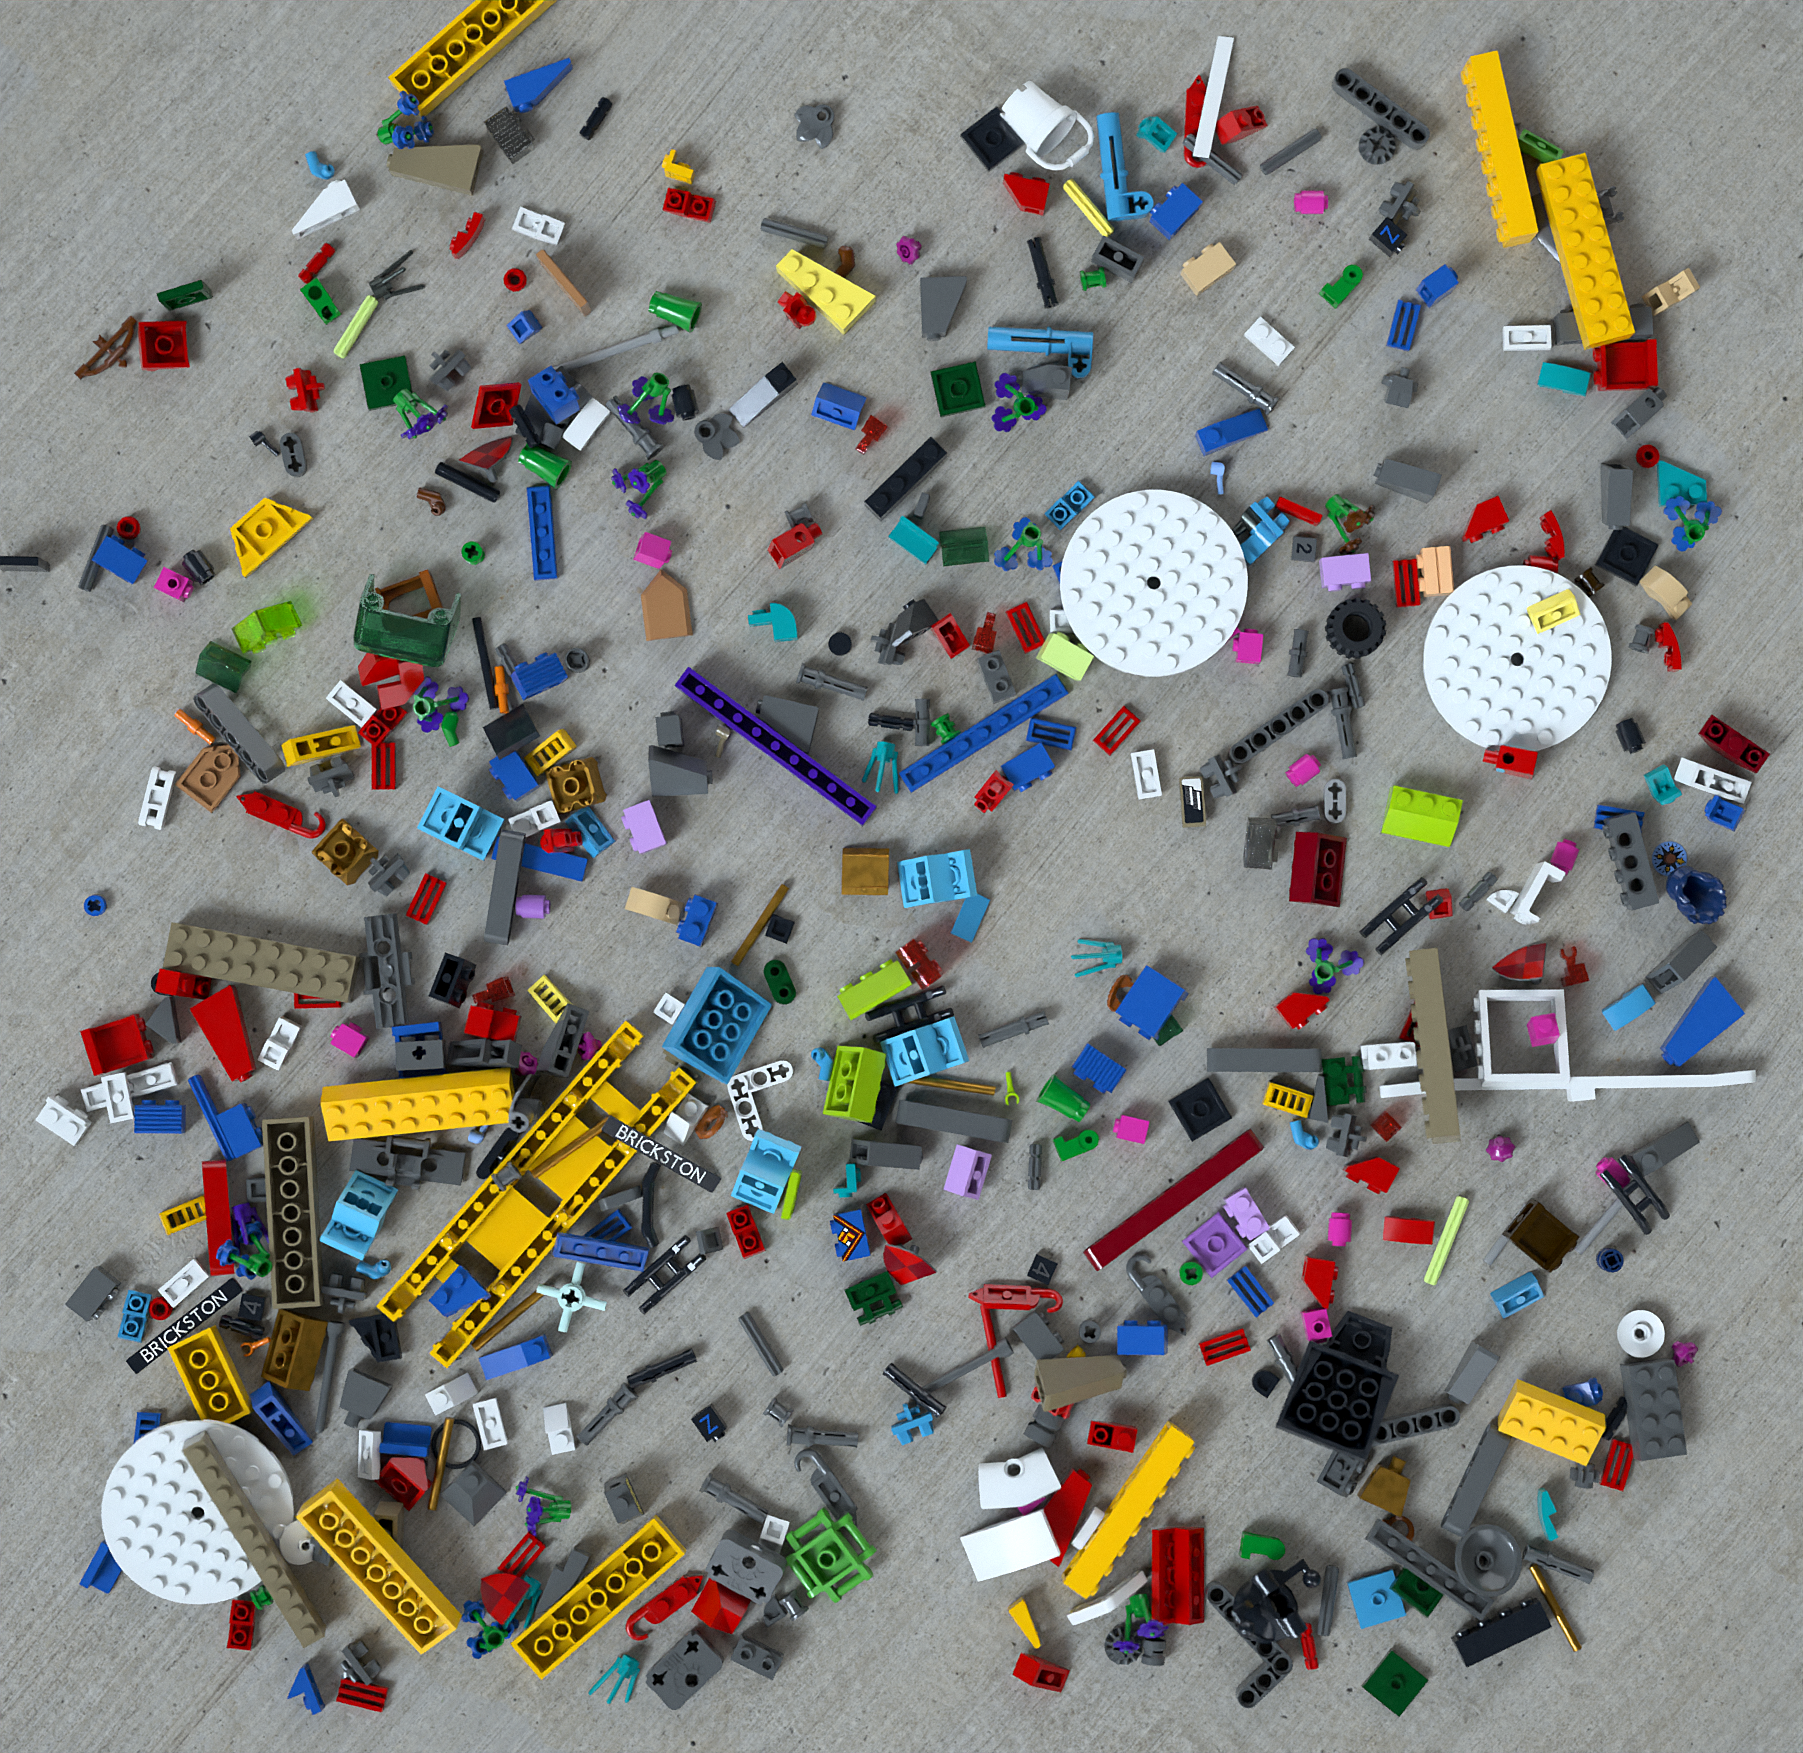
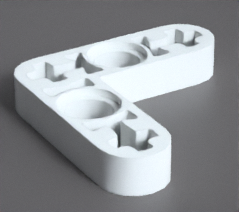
M784 1060L735 1075L727 1084L741 1132L747 1140L753 1141L754 1137L746 1133V1130L749 1129L748 1121L743 1124L742 1118L745 1119L755 1115L756 1120H751L753 1126H758L760 1130H763L752 1092L789 1080L793 1075V1067L789 1062ZM780 1064L789 1068V1072L786 1073L787 1077L782 1078V1075L774 1076L776 1081L771 1082V1075L767 1068L772 1067V1072L779 1070ZM764 1072L767 1076L766 1083L757 1085L754 1082L755 1073ZM735 1079H738L739 1082H744L745 1086L741 1090L743 1094L748 1092L749 1097L735 1101L734 1096H739L737 1089L733 1090L731 1086L735 1084ZM743 1101H748L752 1105V1111L748 1115L741 1114L739 1111V1104Z
M1138 1570L1126 1577L1105 1596L1081 1604L1066 1615L1071 1624L1076 1625L1106 1614L1123 1603L1143 1586L1148 1579L1142 1570Z

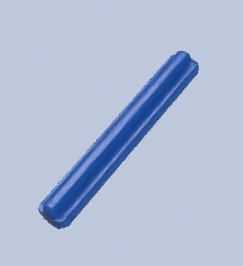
M197 1074L190 1077L188 1082L226 1161L236 1159L218 1122L216 1115L219 1113L201 1075Z

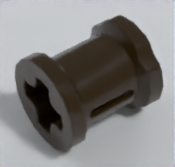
M1592 567L1574 579L1575 582H1579L1585 589L1588 597H1591L1605 586L1592 573Z

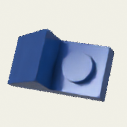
M306 1663L299 1669L287 1699L304 1693L303 1701L307 1710H311L312 1715L321 1712L325 1705L310 1666Z

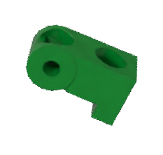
M1353 264L1348 265L1333 287L1327 283L1321 289L1319 295L1334 309H1337L1362 280L1363 272L1361 268Z
M315 278L300 289L326 325L342 315L318 278Z
M1086 1129L1081 1131L1078 1136L1064 1141L1063 1137L1059 1136L1052 1139L1060 1161H1065L1096 1148L1099 1143V1137L1093 1130Z
M1242 1531L1239 1556L1240 1558L1250 1559L1251 1553L1267 1555L1272 1560H1279L1285 1554V1546L1277 1537Z

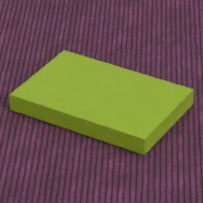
M793 1169L791 1171L781 1219L789 1220L793 1216L802 1170Z

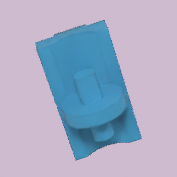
M907 1403L902 1404L904 1411L896 1415L898 1421L904 1418L908 1420L891 1426L893 1435H897L902 1445L914 1441L910 1431L914 1427H919L922 1437L934 1433L932 1414L928 1411L912 1417V1415L920 1413V1409L918 1406L909 1409Z

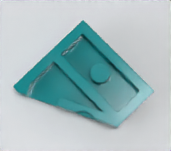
M1658 461L1656 466L1659 507L1666 506L1665 503L1669 498L1676 499L1677 496H1682L1684 500H1688L1690 505H1697L1699 502L1707 503L1705 479L1664 461Z

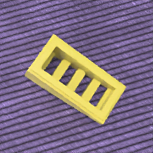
M543 975L527 990L555 1023L558 1022L562 1012L558 1016L557 1014L566 1007L567 1003L572 1004L546 975ZM547 985L549 988L539 996L537 993ZM553 992L554 995L545 1002L544 1000ZM560 999L561 1002L552 1010L550 1007Z

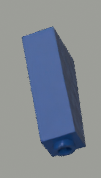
M1710 977L1706 980L1661 1045L1660 1049L1663 1051L1661 1056L1670 1066L1672 1064L1674 1066H1681L1745 1014L1716 977Z

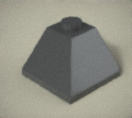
M472 1460L440 1495L475 1527L507 1491Z

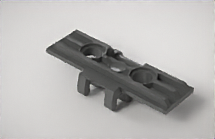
M397 913L364 917L368 952L359 953V957L362 958L365 981L363 994L373 995L376 1029L409 1025L405 986L415 985V978H411L409 960L413 958L412 952L401 953ZM382 941H387L391 947L389 953L385 955L378 951V944ZM375 956L378 957L381 987L377 989L374 986L371 958ZM389 987L393 988L396 993L392 1001H386L383 998V993Z
M388 1135L387 1142L357 1138L353 1140L349 1171L355 1172L357 1170L362 1173L388 1176L386 1186H394L395 1184L407 1185L415 1190L420 1189L422 1181L461 1186L466 1153L430 1148L431 1138L422 1140ZM393 1145L423 1149V1156L394 1153ZM381 1152H385L389 1156V1163L386 1166L378 1162V1156ZM428 1158H433L437 1162V1168L433 1172L427 1171L424 1167V1163Z

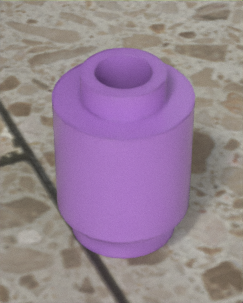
M522 895V897L516 898L517 916L545 919L546 914H550L551 903L550 900H546V895Z

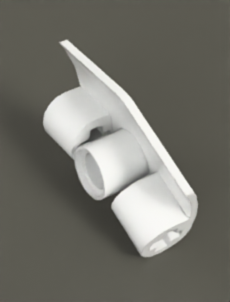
M1043 1447L1018 1459L1013 1458L1006 1462L980 1463L978 1466L980 1504L982 1509L1026 1506L1061 1489V1485ZM1020 1468L1021 1471L1017 1476H1010L1009 1472L1011 1469Z

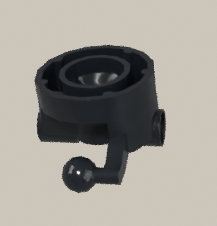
M1304 1559L1299 1560L1285 1571L1269 1570L1266 1567L1255 1574L1249 1581L1243 1583L1236 1592L1233 1602L1234 1610L1230 1612L1237 1622L1238 1634L1243 1638H1249L1260 1644H1272L1286 1638L1292 1640L1301 1635L1308 1627L1298 1613V1604L1292 1590L1285 1582L1302 1571L1304 1585L1308 1588H1316L1321 1582L1320 1574L1316 1570L1310 1569ZM1271 1600L1274 1602L1277 1612L1272 1608Z

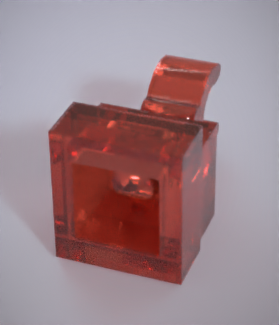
M870 415L866 424L861 429L866 435L859 442L855 450L864 455L872 441L875 440L879 443L890 427Z
M987 612L983 628H977L971 650L987 654L993 652L997 631L992 629L996 614Z
M1575 946L1571 947L1572 955L1570 957L1565 955L1564 949L1559 950L1560 957L1567 965L1564 968L1566 977L1561 978L1563 987L1589 981L1585 964H1576L1577 949Z
M509 976L487 983V990L472 995L476 1004L491 999L492 1003L514 997L515 993Z
M1385 1110L1370 1124L1385 1142H1388L1402 1128Z

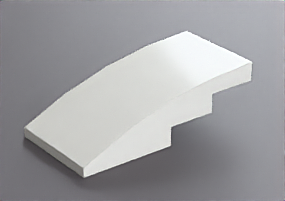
M1043 1509L1005 1522L1001 1521L960 1537L978 1582L1043 1562L1061 1554Z

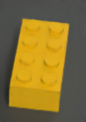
M216 1325L167 1348L201 1421L209 1419L229 1424L255 1411Z
M1516 1379L1498 1415V1431L1585 1466L1606 1428L1605 1414L1519 1379Z

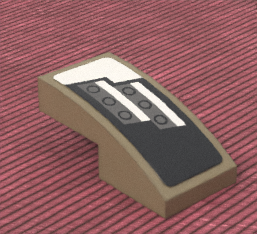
M1202 776L1179 778L1182 828L1206 826Z

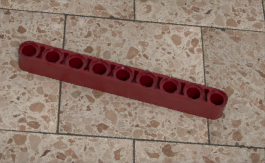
M1251 1128L1090 1245L1083 1251V1254L1094 1269L1099 1271L1253 1158L1265 1147Z

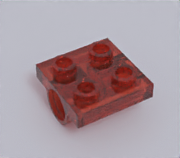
M912 939L896 951L895 954L907 970L918 962L921 964L920 967L910 974L923 991L942 977L940 975L942 968L935 959L929 960L926 956V953L929 951L921 940L916 942L915 939Z

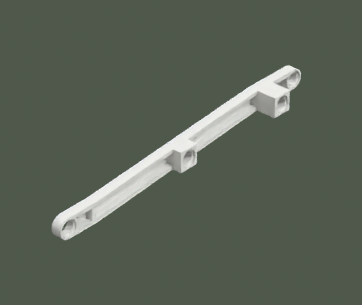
M1756 1070L1707 1075L1570 1077L1566 1087H1481V1080H1478V1078H1453L1455 1090L1566 1089L1567 1099L1572 1102L1596 1099L1594 1088L1715 1087L1757 1082ZM1420 1081L1379 1086L1381 1098L1426 1093L1421 1092Z

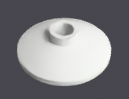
M1636 1310L1625 1315L1617 1329V1338L1622 1349L1628 1354L1640 1358L1656 1353L1661 1348L1665 1337L1664 1327L1660 1319L1653 1313L1645 1310ZM1637 1329H1642L1643 1335L1641 1337H1636L1635 1331Z
M299 1520L292 1522L284 1529L279 1539V1550L283 1558L289 1563L303 1565L313 1561L312 1558L316 1545L310 1543V1538L313 1536ZM304 1542H308L305 1547L301 1548Z

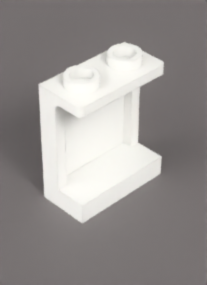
M1545 861L1536 863L1510 911L1511 914L1515 915L1513 919L1523 925L1538 923L1540 918L1530 913L1529 909L1545 880L1552 883L1562 881L1565 872Z
M1414 1042L1360 1046L1363 1069L1373 1070L1417 1066Z

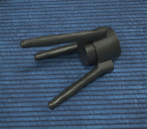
M412 250L408 251L385 271L375 276L374 280L369 282L377 299L383 296L387 300L393 296L424 289V285H418L390 292V289L393 288L390 281L406 271V268L402 267L389 276L387 275L413 254Z

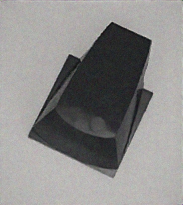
M1347 1311L1333 1330L1332 1337H1330L1326 1344L1320 1345L1309 1341L1275 1428L1366 1463L1399 1378L1398 1374L1392 1373L1387 1369L1392 1327Z

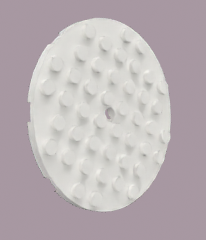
M1142 490L1124 494L1108 501L1092 512L1079 526L1070 540L1063 558L1060 574V592L1064 613L1070 627L1082 645L1096 658L1110 667L1125 673L1145 677H1162L1182 673L1195 668L1215 655L1236 629L1243 614L1248 590L1245 558L1237 538L1226 522L1202 502L1187 495L1166 490ZM1151 577H1157L1161 585L1158 589H1150L1147 585V580Z
M1499 567L1480 573L1465 581L1440 605L1432 618L1424 642V679L1431 700L1438 712L1464 738L1482 747L1497 751L1500 750L1501 745L1538 751L1558 744L1573 735L1590 719L1598 708L1610 678V639L1603 618L1594 603L1578 586L1568 579L1538 567ZM1566 589H1570L1576 598L1581 615L1537 634L1526 608ZM1514 653H1520L1523 656V663L1520 666H1514L1511 662V656Z
M181 1420L160 1426L139 1438L120 1457L109 1476L103 1494L102 1527L105 1540L115 1561L140 1587L154 1595L174 1602L209 1604L225 1601L250 1590L262 1581L181 1450L185 1441L206 1430L278 1549L282 1532L294 1521L291 1484L283 1466L274 1453L269 1451L258 1441V1438L232 1424L216 1420ZM194 1507H201L205 1514L202 1517L195 1518L192 1514V1509Z

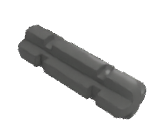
M501 644L495 648V651L502 658L501 662L511 677V674L515 671L514 667L518 664L513 655L510 654L509 647L506 644Z
M1354 663L1343 665L1342 672L1343 675H1346L1345 683L1349 689V697H1352L1350 700L1352 708H1361L1365 706L1363 696L1361 697L1362 690L1358 676L1355 675Z
M1487 872L1482 877L1483 880H1480L1467 893L1468 896L1459 902L1463 910L1470 911L1474 903L1478 902L1489 890V886H1493L1497 882V877L1493 873Z
M1030 1144L1029 1154H1031V1157H1029L1028 1176H1030V1179H1028V1189L1040 1190L1041 1180H1039V1177H1041L1042 1165L1040 1154H1042V1145Z

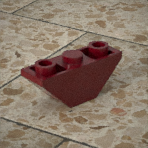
M1712 714L1698 733L1712 750L1730 762L1756 774L1770 755V753Z

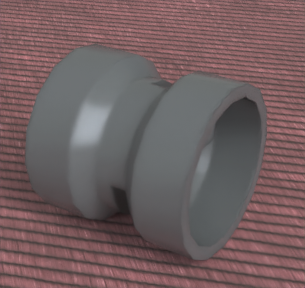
M573 648L567 652L565 663L571 671L583 673L590 666V658L581 648Z
M1143 1638L1144 1654L1142 1655L1141 1663L1151 1666L1165 1665L1163 1650L1166 1649V1640Z

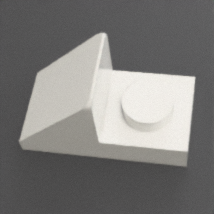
M688 1093L676 1113H670L664 1134L684 1146L709 1106Z
M467 1372L426 1393L425 1396L436 1416L478 1394V1391Z
M567 1403L544 1407L545 1433H548L552 1455L576 1450Z

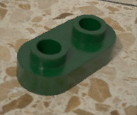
M779 960L767 962L763 973L774 1000L782 1005L790 1004L796 997V989L785 964ZM773 967H778L780 970L777 976L771 974ZM783 988L789 992L785 998L780 996V990Z

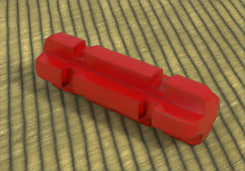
M324 243L320 248V253L317 252L307 263V268L302 269L298 274V277L304 283L308 284L314 278L313 275H316L327 263V258L333 256L335 249L330 244Z
M1306 1622L1305 1624L1308 1629L1301 1634L1302 1637L1300 1639L1303 1655L1306 1657L1305 1666L1307 1670H1314L1319 1668L1318 1658L1315 1657L1317 1653L1314 1637L1311 1635L1313 1633L1312 1626Z

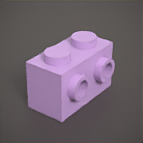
M1368 553L1324 557L1319 560L1322 589L1328 588V592L1341 591L1342 586L1362 589L1366 588L1365 584L1371 582Z
M650 800L623 810L625 815L621 816L625 829L630 828L633 835L629 839L634 852L638 850L642 855L668 845Z
M957 1144L944 1190L979 1200L992 1155Z
M1241 1187L1223 1198L1226 1203L1223 1207L1230 1218L1234 1216L1238 1225L1235 1227L1242 1238L1246 1237L1248 1240H1252L1270 1229L1245 1187Z

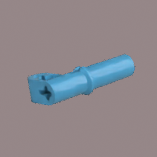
M1111 112L1097 115L1096 120L1102 164L1100 178L1104 182L1108 221L1115 222L1145 218L1150 214L1154 201L1152 196L1144 191L1128 193L1126 177L1129 175V171L1125 170L1119 113ZM1111 140H1112V147H1113V156H1114V165H1115V174H1116L1115 176H1116L1117 189H1115V187H1114V179H1113V170H1112V161H1111V152H1110V143H1109V141H1111ZM1129 199H1132L1133 206L1137 205L1139 200H1142V204L1146 205L1143 210H1140V206H1135L1134 213H1130Z
M1007 327L988 328L987 350L1045 353V356H1049L1051 353L1069 354L1068 367H1072L1071 376L1083 379L1091 371L1093 332L1052 330L1051 327H1047V330ZM1012 338L1065 341V344L1012 341ZM1071 354L1090 355L1089 359H1082V364L1086 365V368H1083L1081 373L1077 372V368H1073V365H1077L1078 358H1071Z

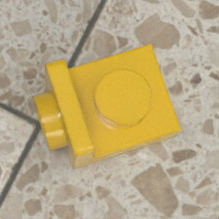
M671 149L670 154L665 155L662 163V168H665V176L692 185L695 177L694 170L685 163L678 162V164H675L677 153L676 150Z

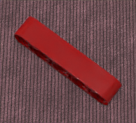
M226 1159L202 1161L210 1276L234 1274V1263L221 1266L220 1260L216 1259L219 1247L225 1244L227 1240H232Z

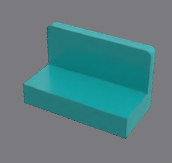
M903 515L888 536L889 539L925 565L939 548L940 544Z

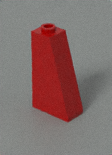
M229 985L191 1007L190 1011L231 1081L239 1080L242 1083L253 1076L251 1072L256 1070V1065L237 988L235 985Z
M1072 1468L1060 1483L1061 1489L1053 1492L1040 1508V1510L1043 1509L1061 1552L1059 1556L1048 1559L1057 1567L1062 1563L1092 1487V1483L1089 1481L1091 1476L1081 1468L1078 1471Z

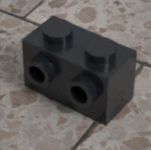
M445 952L428 996L460 1009L461 1004L466 1000L467 989L470 982L474 979L477 965Z

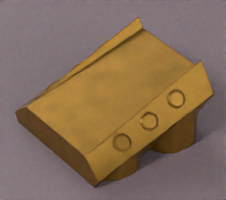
M593 757L575 760L569 764L556 766L545 771L558 815L605 802L607 794L602 784L597 766L598 762Z
M340 819L312 850V854L330 869L333 875L341 879L348 886L356 883V880L371 864L370 859L372 857L378 859L379 851L348 822Z
M843 848L841 895H888L889 848Z

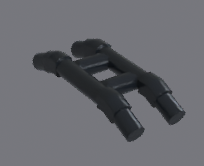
M1421 877L1409 886L1359 931L1364 938H1367L1384 921L1394 931L1375 948L1379 955L1382 956L1401 937L1443 902V898L1440 895H1436L1418 910L1409 900L1427 885L1425 878ZM1401 906L1411 915L1402 925L1392 916Z
M942 985L866 1012L865 1018L867 1021L892 1013L896 1024L894 1028L874 1034V1042L877 1044L906 1032L953 1017L954 1011L952 1008L927 1016L923 1005L925 1001L945 995V987ZM914 1006L918 1019L905 1023L901 1010Z
M1623 1154L1617 1160L1633 1179L1622 1188L1607 1169L1599 1175L1621 1201L1642 1232L1648 1235L1652 1232V1229L1641 1212L1652 1204L1663 1220H1667L1670 1214L1665 1204L1656 1195L1637 1167ZM1639 1187L1646 1197L1635 1205L1629 1198V1195Z
M655 1162L650 1164L647 1173L644 1174L642 1179L643 1207L641 1232L649 1248L660 1244L654 1229L653 1214L654 1181L661 1165Z
M687 1235L679 1239L623 1289L624 1294L630 1297L646 1281H649L657 1291L638 1307L642 1314L645 1315L706 1260V1256L699 1253L683 1268L676 1263L673 1257L691 1242ZM666 1264L675 1275L664 1284L655 1273Z

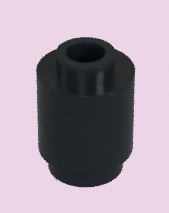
M686 384L673 388L671 397L676 416L682 418L683 421L696 418L695 414L699 412V408L691 386Z
M193 549L183 556L184 561L182 565L195 582L204 585L215 577L214 567L201 550L195 551Z
M1630 718L1616 724L1617 730L1615 732L1624 752L1629 751L1630 754L1643 750L1642 745L1646 742L1638 722L1635 723L1634 719Z

